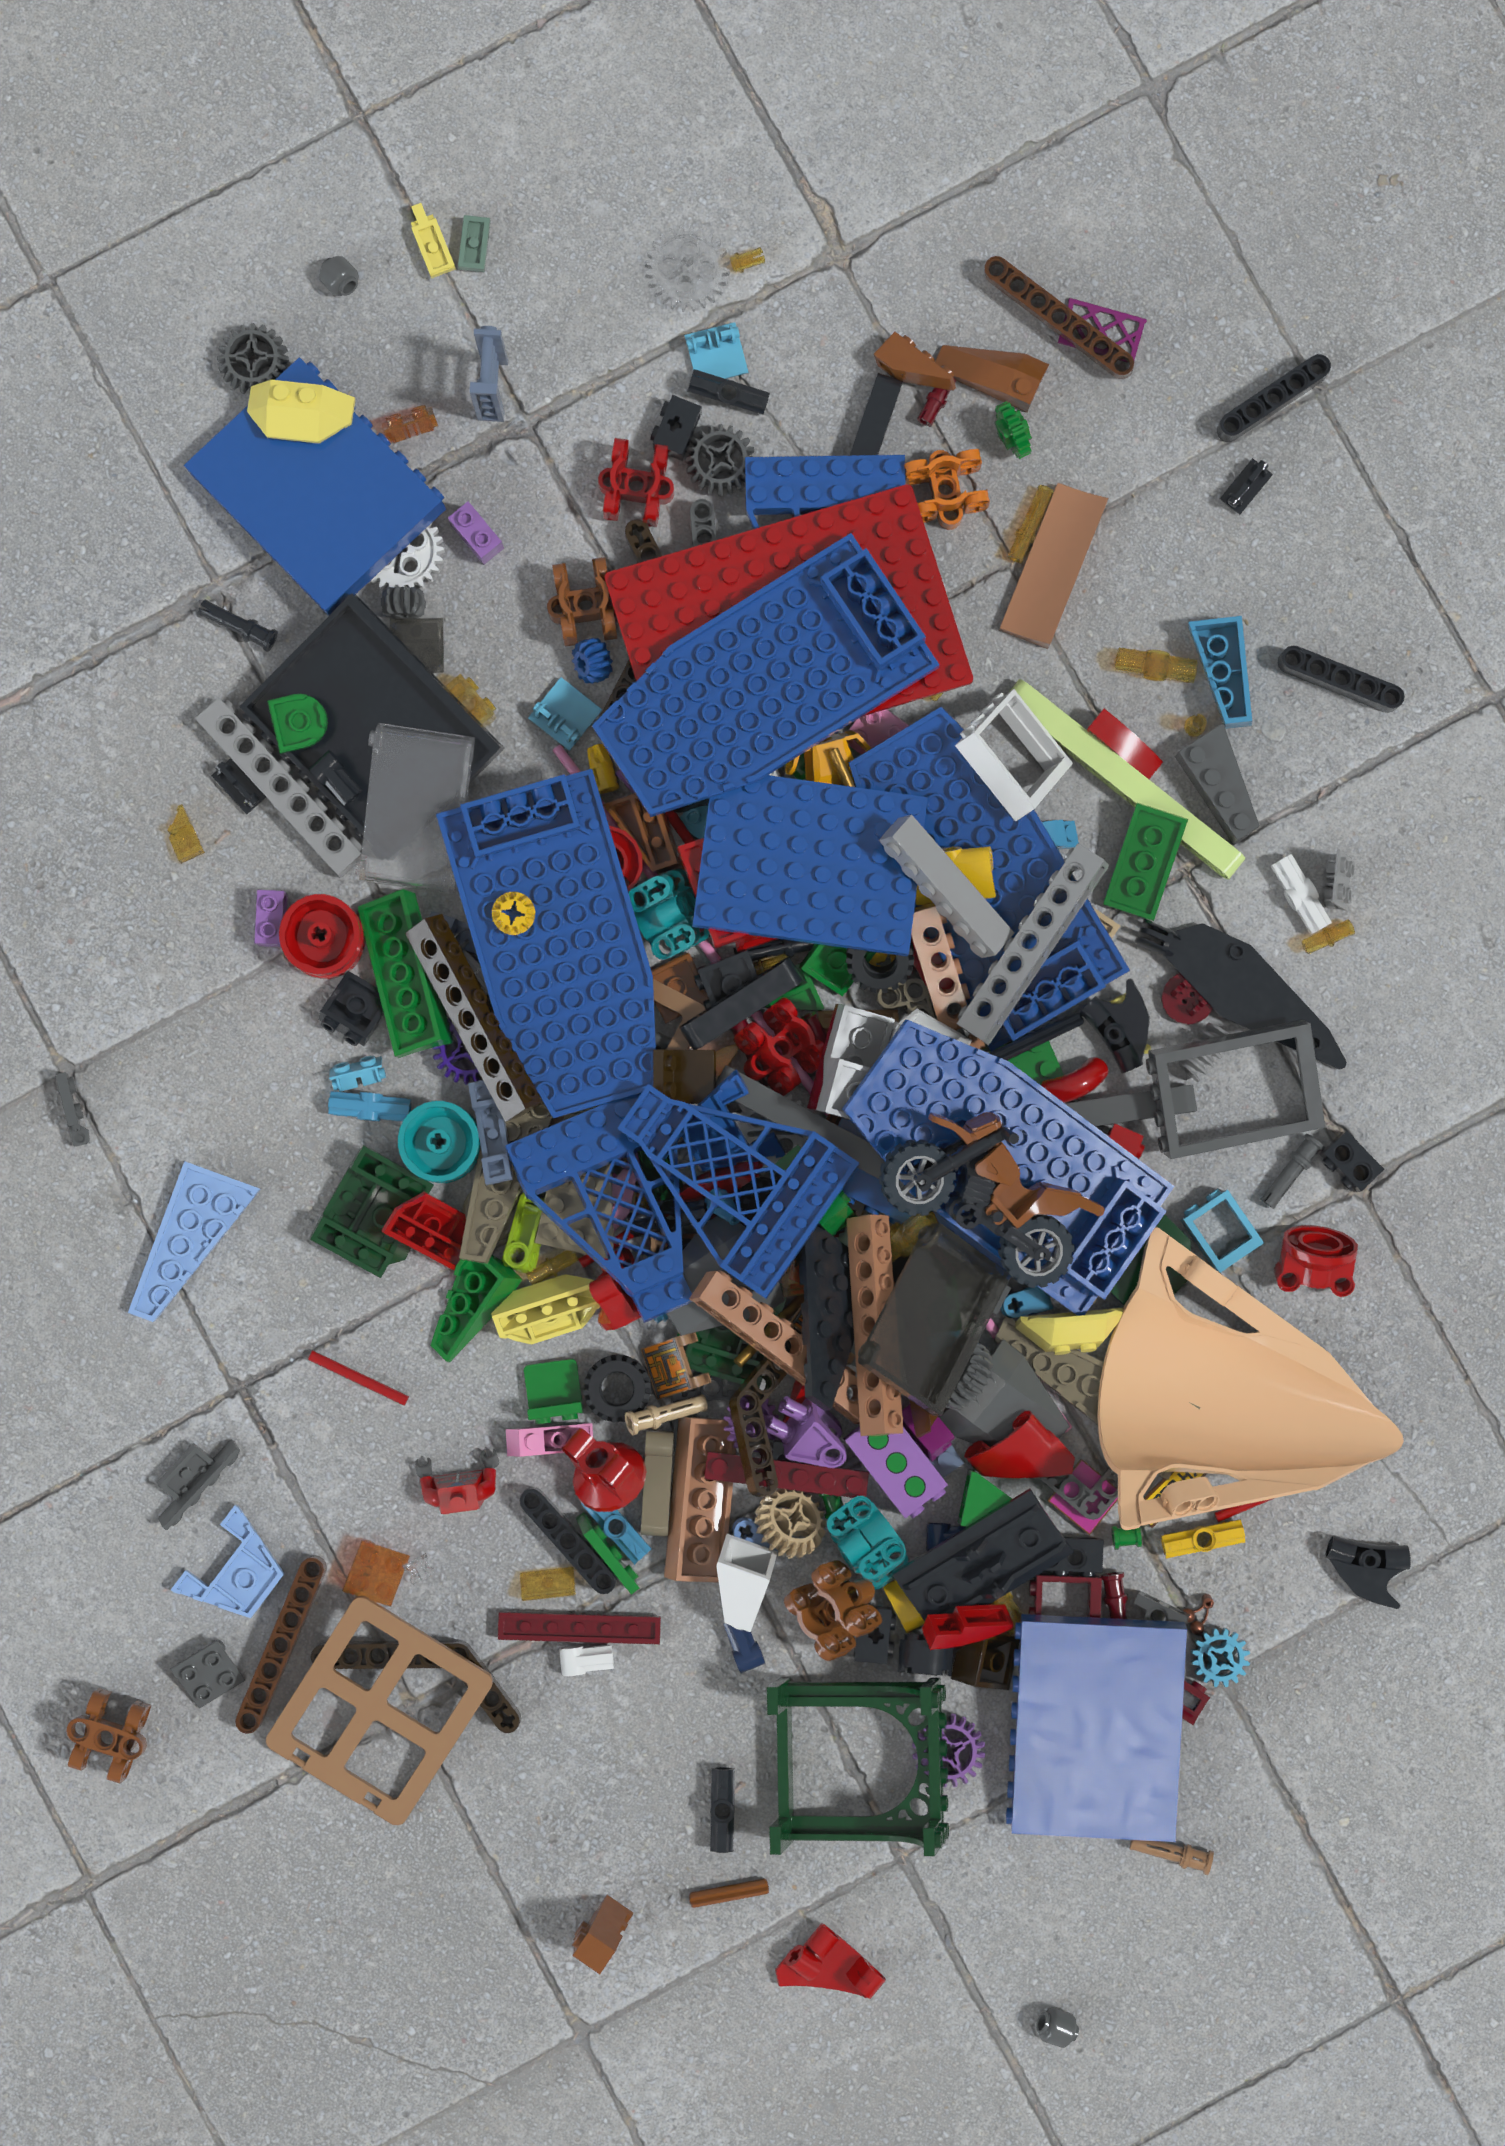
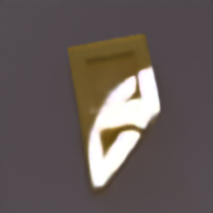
M181 804L176 810L178 813L173 824L169 826L167 831L170 834L169 840L178 861L182 864L204 854L205 851L184 806Z

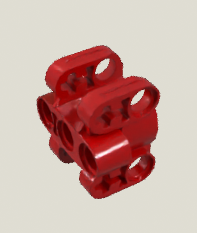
M615 438L612 450V468L602 470L598 476L600 491L605 495L603 506L604 519L618 521L622 500L645 503L643 522L647 526L657 528L660 505H666L674 498V484L670 478L665 476L668 463V446L655 444L651 472L627 468L629 440ZM607 477H610L611 487L603 484ZM633 481H640L644 485L639 491H633L629 486ZM661 485L669 487L670 490L666 495L658 494Z
M784 997L763 1013L766 1024L775 1033L773 1038L772 1035L769 1037L764 1029L753 1021L734 1036V1041L738 1048L747 1055L752 1054L744 1064L745 1075L755 1081H759L769 1075V1086L773 1091L782 1096H785L801 1083L796 1069L790 1063L792 1060L789 1059L791 1057L797 1059L801 1068L811 1074L818 1069L824 1048L822 1041L815 1040L811 1027L803 1019L797 1017L798 1012L794 1004ZM774 1046H778L779 1048H781L783 1054L782 1056L779 1053H777ZM755 1061L762 1064L763 1071L757 1069Z

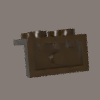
M653 1050V1087L670 1099L688 1104H699L716 1088V1051Z

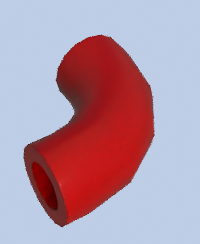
M1091 1057L1076 1070L1060 1077L1044 1080L1041 1086L1063 1103L1070 1102L1096 1089L1107 1077L1109 1072L1108 1066L1102 1059Z

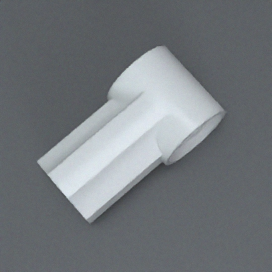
M612 1645L559 1648L562 1676H576L585 1674L587 1671L614 1669Z

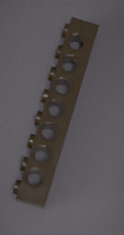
M443 914L423 919L405 933L504 1121L507 1122L525 1115L542 1103L536 1088L527 1075L517 1053L513 1051L511 1041L499 1027L500 1022L496 1018L486 994Z

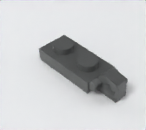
M66 1072L56 1074L55 1077L73 1146L89 1144V1130L81 1126L79 1120L84 1118L80 1103L75 1104L73 1093L77 1092L74 1077L69 1078Z

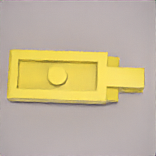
M421 203L411 206L416 221L411 222V228L431 279L456 270L436 218H434L433 214L426 216Z

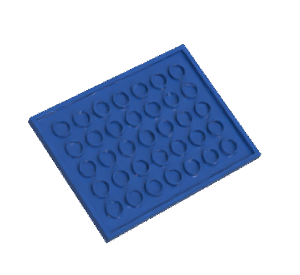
M767 775L756 783L710 797L692 927L908 956L917 884L902 871L901 865L885 852L884 846L880 843L879 839L898 818L911 814L924 828L928 797Z

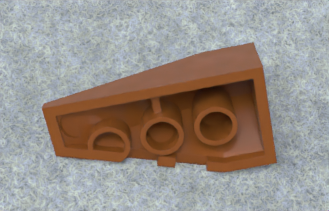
M942 345L935 360V363L940 367L942 365L948 367L953 372V378L957 382L1002 402H1010L1011 406L1024 412H1028L1049 364L1025 353Z

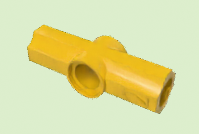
M1241 1519L1164 1534L1161 1535V1543L1165 1558L1167 1559L1245 1543V1533ZM1201 1532L1209 1534V1542L1204 1546H1199L1197 1543V1536Z

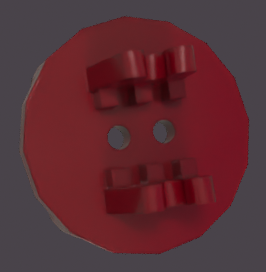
M1180 973L1170 978L1163 987L1161 994L1163 1009L1168 1017L1183 1025L1199 1023L1207 1018L1213 1009ZM1190 992L1194 993V997L1190 996ZM1183 999L1186 1000V1004L1182 1003Z

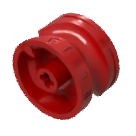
M313 894L297 900L285 912L279 928V941L286 958L303 973L314 978L333 979L346 974L347 971L352 970L364 953L366 940L360 918L346 903L331 895ZM320 934L326 938L324 941L319 939Z

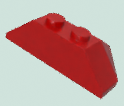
M422 1192L396 1207L381 1231L455 1271L456 1265L460 1261L459 1256L466 1225V1216L461 1211L432 1195Z

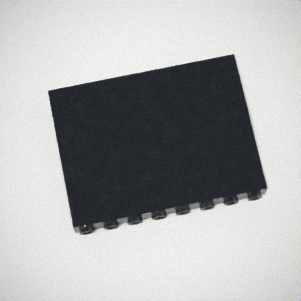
M353 593L239 706L244 711L242 716L252 726L257 724L263 731L261 736L269 744L273 745L275 743L278 746L268 705L269 700L294 694H305L315 698L323 705L327 713L328 725L322 739L311 747L279 754L289 764L294 763L300 769L298 774L307 783L312 781L319 788L316 791L317 794L327 803L331 801L337 807L335 812L345 822L349 819L355 826L354 832L362 840L368 839L374 845L372 848L373 852L382 860L385 858L393 860L437 817L436 814L441 813L505 749L358 595ZM328 750L332 751L345 766L344 770L362 790L359 796L346 806L338 800L326 785L321 784L309 770V767Z

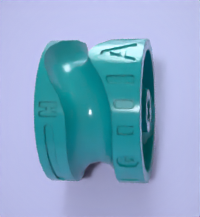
M431 1101L417 1106L403 1120L398 1134L399 1154L406 1167L416 1176L435 1183H451L464 1178L477 1165L481 1145L477 1122L472 1115L461 1107L446 1101ZM440 1138L445 1142L442 1146H438L437 1140Z

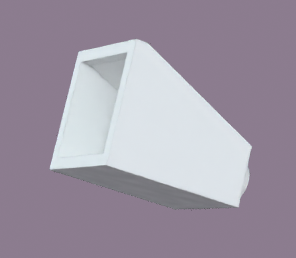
M726 1534L716 1566L724 1621L736 1629L751 1632L768 1587L778 1551H769L767 1547L730 1534Z

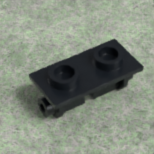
M1252 458L1220 497V500L1241 515L1273 475L1267 470L1268 464L1263 460H1260L1258 463Z
M231 758L226 763H219L215 768L217 771L211 775L246 815L266 798L261 790Z

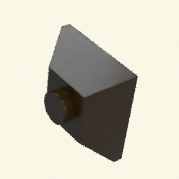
M999 1634L965 1645L956 1652L951 1679L974 1687L1009 1690L1014 1670V1649H1018L1020 1639H1015V1636Z

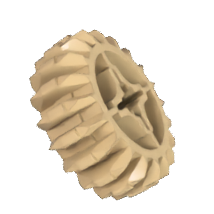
M778 1488L773 1494L764 1497L760 1501V1506L755 1512L757 1517L754 1523L759 1525L756 1533L763 1534L764 1536L761 1543L768 1542L770 1544L769 1551L775 1548L778 1550V1556L786 1553L788 1559L794 1556L799 1559L805 1554H811L821 1544L822 1538L826 1533L824 1527L827 1522L821 1519L825 1512L818 1511L817 1509L820 1502L813 1503L811 1501L812 1494L806 1497L803 1495V1491L795 1492V1490ZM781 1506H783V1507H789L790 1509H785V1508L779 1509V1508H776V1507H781ZM792 1535L797 1536V1537H799V1536L801 1535V1536H803V1537H805V1538H801V1539L792 1538Z

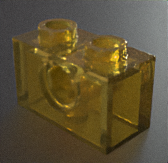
M459 674L446 685L449 691L461 703L466 699L475 700V707L469 711L485 728L496 719L493 712L496 710V707L487 697L482 699L476 691L479 687L470 677L465 679Z

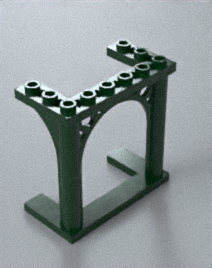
M780 1677L767 1687V1715H777L779 1816L769 1826L770 1855H781L794 1841H881L916 1844L924 1848V1856H936L938 1851L942 1849L943 1844L946 1843V1839H949V1823H944V1812H948L949 1800L948 1795H944L943 1784L948 1783V1769L943 1767V1756H947V1740H942V1729H946L947 1726L946 1712H942V1703L946 1701V1685H941V1678H929L926 1682H791V1677ZM904 1704H910L905 1709L904 1714H900L897 1711L896 1705L904 1707ZM792 1707H871L895 1717L911 1735L917 1751V1775L907 1797L893 1809L873 1816L794 1815ZM921 1708V1715H926L924 1721L919 1725L910 1724V1713L914 1709ZM928 1725V1729L924 1733V1737L927 1736V1739L921 1740L918 1732ZM927 1758L929 1764L923 1765L921 1760ZM925 1783L928 1785L925 1790L929 1797L920 1792V1784ZM918 1798L924 1801L928 1808L927 1814L919 1815L914 1812L911 1807V1800ZM906 1810V1813L912 1820H906L907 1816L899 1818V1812Z

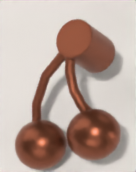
M1210 1594L1202 1596L1203 1605L1199 1609L1191 1610L1186 1608L1183 1610L1191 1614L1187 1622L1190 1623L1195 1618L1194 1613L1201 1611L1204 1607L1206 1608L1204 1620L1202 1622L1194 1621L1190 1625V1629L1195 1635L1203 1633V1624L1207 1619L1209 1609L1214 1605Z

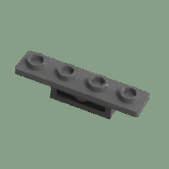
M231 1439L214 1458L193 1443L158 1480V1486L175 1499L158 1517L161 1526L165 1530L176 1525L181 1520L186 1509L189 1506L195 1505L199 1501L201 1493L219 1479L220 1473L225 1467L232 1465L236 1461L240 1449L235 1441Z

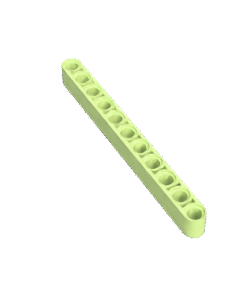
M1018 679L1010 691L1015 689L1066 754L1134 808L1138 802L1187 818L1188 822L1180 844L1223 878L1229 880L1245 860V856L1032 686Z

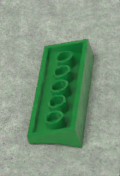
M401 889L358 906L394 1056L401 1058L419 1051L453 1043L445 1008L405 934L422 921L416 893Z

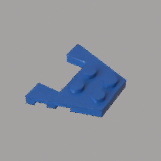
M735 1070L697 1106L730 1113L726 1104L749 1094L748 1087L739 1072ZM717 1116L711 1117V1121L746 1145L751 1146L755 1143V1141L750 1144L747 1142L735 1120ZM695 1117L691 1123L701 1120ZM703 1125L688 1128L690 1143L705 1140ZM707 1125L709 1139L723 1137ZM684 1132V1134H683L681 1137L683 1138L684 1142L686 1143V1137H685V1132ZM774 1132L768 1134L758 1147V1153L764 1157L776 1156V1158H780L786 1155L783 1146ZM729 1140L731 1154L746 1152ZM725 1141L710 1143L713 1158L728 1155ZM706 1144L691 1147L696 1161L709 1159ZM748 1156L733 1158V1165H736V1162L748 1161ZM752 1156V1162L759 1161ZM729 1159L713 1162L715 1169L730 1166ZM710 1163L699 1165L702 1171L711 1170Z

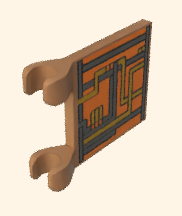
M696 1333L678 1336L641 1349L657 1400L711 1383L708 1372L693 1377L683 1346L697 1342Z

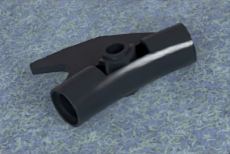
M1129 978L1126 981V998L1123 1002L1111 1003L1095 996L1079 1012L1104 1041L1122 1074L1143 1065L1142 1060L1148 1040L1150 1016L1144 1000L1133 979ZM1114 1029L1119 1032V1036L1114 1033Z
M1332 1535L1327 1545L1325 1558L1330 1560L1339 1576L1354 1594L1373 1603L1399 1609L1400 1604L1388 1593L1387 1584L1390 1579L1400 1572L1410 1569L1411 1557L1408 1545L1368 1544ZM1367 1556H1370L1371 1560L1366 1564L1365 1559Z

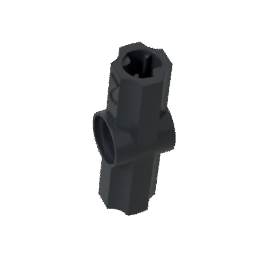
M696 369L693 370L687 392L761 415L764 414L770 395L769 392ZM726 384H731L736 390V395L731 400H726L721 394V390Z
M705 1196L685 1200L684 1202L697 1222H700L708 1210L705 1204ZM671 1200L664 1202L659 1208L670 1231L674 1232L675 1219L670 1220L664 1216V1214H670L675 1218L674 1201ZM680 1206L681 1227L691 1225L692 1223ZM637 1212L632 1224L647 1229L651 1217ZM629 1213V1214H628V1216H627L628 1223H629V1221H630L631 1216H632L633 1213ZM654 1220L650 1230L655 1233L660 1232L656 1220ZM630 1230V1233L634 1237L644 1235L636 1231Z
M711 1768L710 1852H734L735 1768ZM718 1804H727L730 1807L729 1814L719 1816L715 1812Z

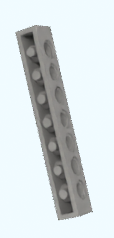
M218 697L195 719L333 871L342 878L364 858L360 853L363 847L353 836L348 839L342 833L345 827L336 817L331 820L324 813L328 808L318 797L314 800L309 797L307 792L310 789L300 778L295 781L288 774L292 769L282 758L277 761L271 755L274 749L266 740L262 739L260 742L253 735L256 732L255 728L246 719L241 722L236 717L239 711L229 700L224 703ZM226 722H234L235 728L233 732L229 734L223 733V725ZM245 741H251L253 743L252 750L248 753H241V744ZM264 760L270 761L271 766L267 772H258L260 762ZM280 780L288 781V788L284 792H277L275 789L277 782ZM299 799L305 800V809L301 812H295L293 810L294 803ZM315 819H322L324 821L322 830L312 831L311 823ZM334 838L342 840V846L337 851L329 850V842Z
M1079 843L1075 848H1071L1064 858L1065 863L1060 871L1056 870L1049 880L1050 886L1045 893L1039 894L1033 905L1035 908L1029 916L1026 915L1021 920L1018 927L1020 929L1015 938H1010L1003 949L1004 954L999 961L996 960L991 965L988 971L990 975L984 983H980L973 993L974 999L969 1006H964L958 1015L959 1021L957 1025L987 1045L993 1040L1109 867L1104 859ZM1076 870H1082V877L1078 881H1071V874ZM1062 892L1067 893L1066 901L1056 904L1055 899L1057 895ZM1045 915H1051V923L1048 926H1041V919ZM1035 937L1037 939L1036 945L1032 949H1026V941L1029 938ZM1015 960H1021L1020 969L1011 972V963ZM1001 982H1005L1006 990L1002 994H996V986ZM984 1005H991L989 1015L981 1017V1008Z

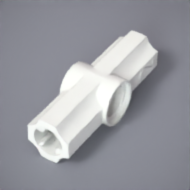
M1292 854L1271 865L1277 879L1284 888V896L1294 911L1298 912L1311 935L1332 923L1318 900L1319 894L1309 878H1305Z

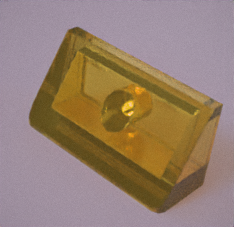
M574 1567L520 1572L522 1601L576 1595Z

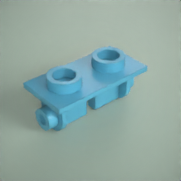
M366 1056L356 1063L342 1062L334 1065L329 1072V1079L332 1080L334 1091L339 1090L342 1092L357 1088L356 1078L361 1077L363 1086L382 1082V1079L386 1078L385 1070L381 1068L382 1056L376 1058L375 1056Z

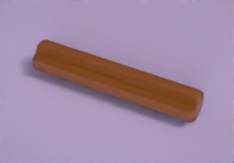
M764 1878L691 1892L689 1894L690 1905L692 1908L765 1895L769 1893L768 1881Z

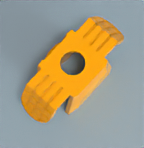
M852 730L833 734L804 752L806 780L836 785L842 784L829 755V751L839 748L852 781L855 783L849 762L854 760L847 740L854 739L866 752L872 748L858 733ZM800 755L786 764V774L792 775L794 773Z

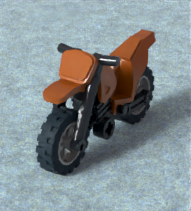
M931 1112L928 1117L929 1120L955 1131L959 1139L944 1148H939L925 1140H908L904 1145L898 1144L895 1146V1150L886 1155V1161L880 1167L882 1173L879 1176V1183L882 1185V1193L895 1208L911 1216H916V1214L924 1216L928 1215L932 1210L934 1212L941 1208L940 1205L944 1202L947 1214L962 1228L972 1229L978 1224L986 1226L995 1235L1001 1236L999 1241L1001 1248L998 1249V1253L1001 1257V1264L1007 1273L1018 1283L1025 1284L1031 1288H1035V1286L1047 1287L1048 1283L1052 1282L1054 1284L1059 1281V1277L1068 1272L1067 1267L1069 1264H1072L1074 1258L1072 1257L1074 1244L1071 1242L1072 1236L1070 1232L1057 1219L1048 1215L1065 1216L1079 1207L1096 1216H1102L1105 1211L1104 1207L1099 1203L1081 1195L1079 1191L1040 1181L1028 1189L1023 1187L1020 1182V1169L1008 1149H1006V1146L1001 1142L1006 1140L1011 1144H1016L1019 1141V1135L1004 1126L1000 1117L992 1112H984L968 1120L963 1128L954 1121ZM915 1159H921L917 1164H911L910 1162ZM905 1165H907L904 1168V1171L907 1172V1174H900L902 1168ZM963 1166L955 1187L953 1184V1180H956L955 1172L959 1170V1167ZM899 1179L910 1180L900 1189ZM915 1185L916 1197L906 1195ZM929 1190L927 1193L922 1195L921 1191L924 1192ZM955 1191L957 1193L956 1195L948 1197L950 1192ZM1040 1232L1037 1239L1030 1236V1234ZM1046 1233L1050 1234L1053 1240L1042 1244ZM1054 1247V1252L1051 1256L1049 1248ZM1018 1251L1027 1253L1021 1262L1018 1258ZM1034 1258L1035 1268L1025 1267ZM1045 1258L1048 1262L1041 1266L1040 1260Z

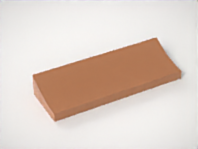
M1057 483L999 628L1000 631L1043 648H1049L1109 498Z
M685 1416L678 1420L664 1571L665 1578L674 1581L719 1582L716 1566L726 1534L729 1533L733 1482L704 1478L708 1451L736 1455L735 1441L727 1440L731 1433L730 1431H724V1427L729 1425V1422L724 1419Z

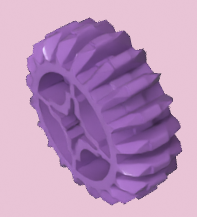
M951 1713L946 1729H956L966 1736L949 1739L943 1732L944 1729H942V1739L947 1740V1744H950L951 1747L952 1745L955 1746L953 1749L955 1762L951 1756H943V1761H948L954 1768V1771H948V1779H951L953 1787L958 1786L956 1779L961 1777L964 1784L968 1783L965 1776L966 1773L975 1777L976 1773L972 1767L982 1768V1763L977 1761L976 1758H985L984 1752L977 1751V1749L985 1747L984 1741H975L982 1736L981 1732L975 1731L971 1733L975 1728V1724L971 1722L965 1727V1716H962L957 1723L955 1713ZM918 1732L921 1740L927 1739V1736L924 1737V1734ZM970 1744V1756L962 1766L958 1759L959 1753L965 1749L966 1745ZM917 1752L912 1754L913 1759L918 1760ZM923 1758L921 1763L928 1765L929 1761L927 1758Z

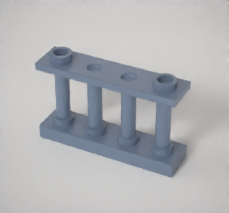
M481 326V329H474V337L481 359L480 379L477 382H470L469 393L478 421L504 422L505 411L498 388L499 365H508L501 330H497L496 327Z

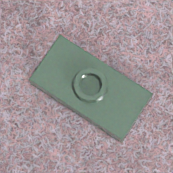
M464 215L458 261L459 270L485 272L491 224L490 218Z

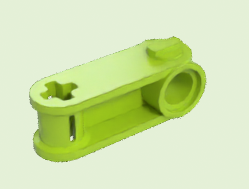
M524 1192L520 1196L508 1241L501 1259L504 1266L513 1268L519 1273L531 1272L536 1268L541 1244L535 1243L542 1211L530 1199L526 1198ZM521 1252H524V1259L521 1262L516 1263L517 1255Z

